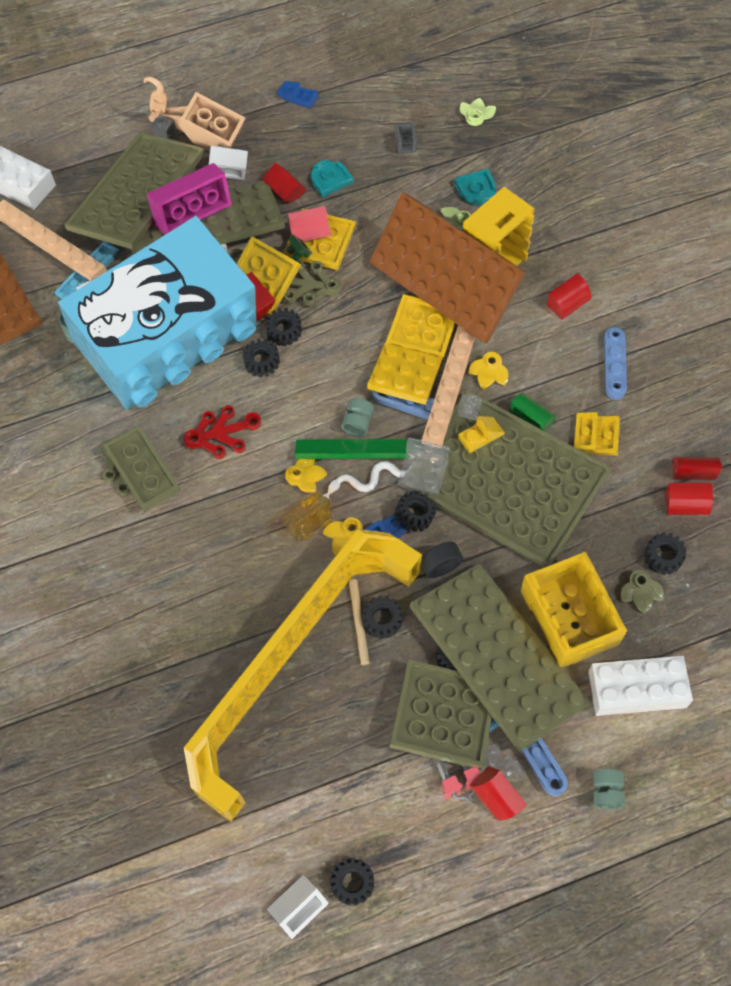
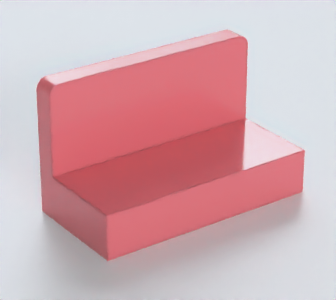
M325 206L288 214L291 234L299 237L304 242L331 236Z

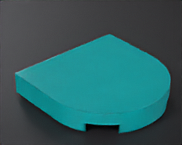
M322 160L314 165L311 172L312 185L322 198L354 183L353 176L338 161Z
M488 168L453 179L459 196L469 205L482 206L496 194V183Z

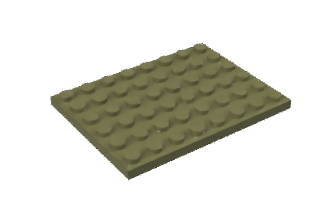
M467 390L454 408L442 449L427 446L401 482V486L409 491H415V494L418 491L421 492L422 496L427 494V499L432 498V504L545 568L554 563L611 473L612 468ZM478 416L494 417L505 434L469 454L458 439V434L476 425Z

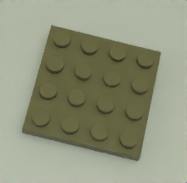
M408 659L389 748L471 768L476 767L482 770L492 716L458 671Z

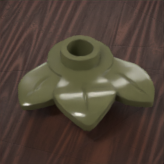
M645 570L632 572L629 576V582L623 585L620 591L621 601L623 603L633 601L636 608L642 614L650 610L653 600L664 601L665 599L664 590L660 583L651 580V576ZM639 576L644 579L643 584L638 583L637 579Z

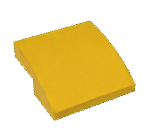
M597 412L577 413L574 448L586 454L618 456L620 416H598Z

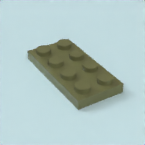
M140 425L103 445L143 512L181 491Z

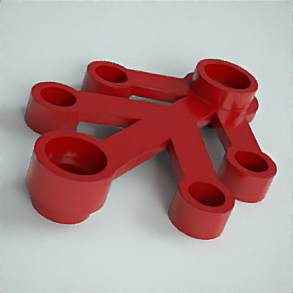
M226 405L223 407L222 414L213 428L204 432L208 425L215 422L214 413L212 411H205L196 429L188 430L184 435L183 441L187 448L197 449L201 447L212 452L216 459L225 457V448L222 445H214L206 440L214 438L233 447L236 453H243L246 449L244 441L234 439L227 434L244 429L257 430L262 424L261 417L256 412H250L245 416L244 421L224 426L228 419H232L235 416L233 406ZM228 410L232 411L230 414L225 413ZM207 416H212L211 419H206ZM238 444L242 445L241 448H236ZM218 450H222V453L216 454Z

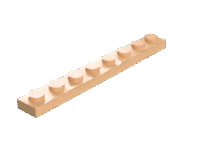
M4 199L0 202V221L89 281L96 279L107 271L105 265Z
M459 325L421 442L422 445L442 449L476 339L475 336Z

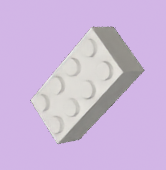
M0 146V194L35 210L56 186L51 171Z
M684 656L592 663L588 671L595 716L687 708L693 701Z

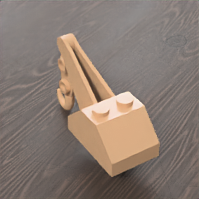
M153 77L144 78V83L151 82L157 88L150 97L149 107L151 114L149 120L152 123L161 114L173 118L176 130L184 132L196 146L202 147L210 152L211 146L231 149L244 124L245 117L195 92L188 106L166 108L167 97L162 83Z

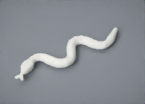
M380 461L374 465L368 484L360 483L351 475H341L330 483L328 493L322 495V497H326L329 500V495L340 488V483L344 481L350 483L358 491H372L378 484L379 473L382 469L389 470L399 478H405L414 464H412L409 470L401 471L388 461Z

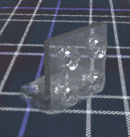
M409 437L398 486L439 495L449 461L450 447Z

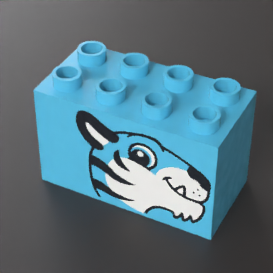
M197 216L58 302L71 340L126 410L135 404L139 408L147 406L157 397L158 392L156 390L168 382L172 385L180 384L190 375V368L201 360L205 363L213 362L223 353L224 345L233 339H236L238 342L244 341L256 330L255 285Z

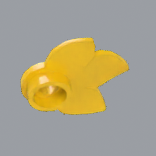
M487 352L482 359L475 360L470 365L469 374L478 375V383L482 390L490 387L495 381L502 386L507 384L508 370L502 365V358L498 353ZM490 358H494L496 362L494 364H490L488 360Z
M299 459L295 466L287 468L285 478L289 484L298 486L301 491L314 493L316 492L315 482L324 479L327 476V472L322 467L314 465L315 459Z
M350 517L343 522L334 521L324 529L323 535L333 539L332 551L335 555L340 552L357 529H363L362 523L357 518ZM351 526L356 528L354 531L348 530Z

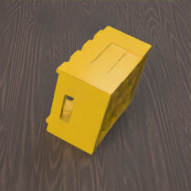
M503 187L464 221L463 230L518 266L523 260L527 261L529 239L532 234L531 227L535 216L533 215L534 208Z
M586 552L524 576L520 592L529 610H532L550 646L549 651L555 657L560 667L565 668L620 645L627 629ZM567 603L569 605V609H563L561 607V604ZM571 623H578L579 628L573 629Z

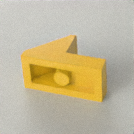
M478 416L476 425L459 433L458 439L470 454L503 436L505 432L494 417Z

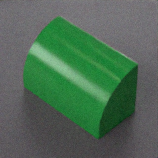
M520 393L511 401L509 413L543 431H546L557 419L555 414L524 393Z

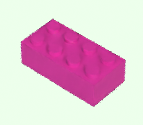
M214 163L147 193L155 226L164 235L195 216L201 220L232 205L225 172Z

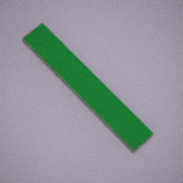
M296 439L295 459H418L421 456L420 439Z

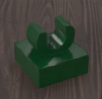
M293 234L288 239L291 245L287 247L286 251L289 254L295 251L291 257L293 260L298 261L301 255L308 258L312 254V251L299 237Z

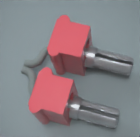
M441 762V765L438 763L437 768L443 779L441 786L444 791V798L454 797L457 800L464 799L466 802L473 800L474 791L470 792L469 798L457 796L462 790V784L458 782L455 775L452 777L449 775L444 762ZM462 765L464 769L463 778L466 783L465 788L471 789L469 785L480 775V771L476 767L467 768V766Z

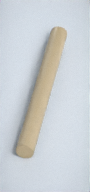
M357 579L349 580V588L361 665H368L370 661Z

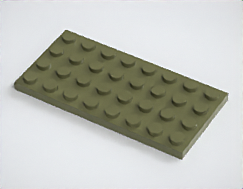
M140 131L65 223L66 230L133 249L154 222L147 193L190 174L205 155L204 148Z
M257 181L253 184L229 189L232 205L200 220L220 245L285 228L284 220L270 186L264 181ZM155 222L152 223L137 245L131 249L133 255L164 236L155 226Z
M480 563L410 603V609L519 753L591 704L563 667L559 666L555 657Z

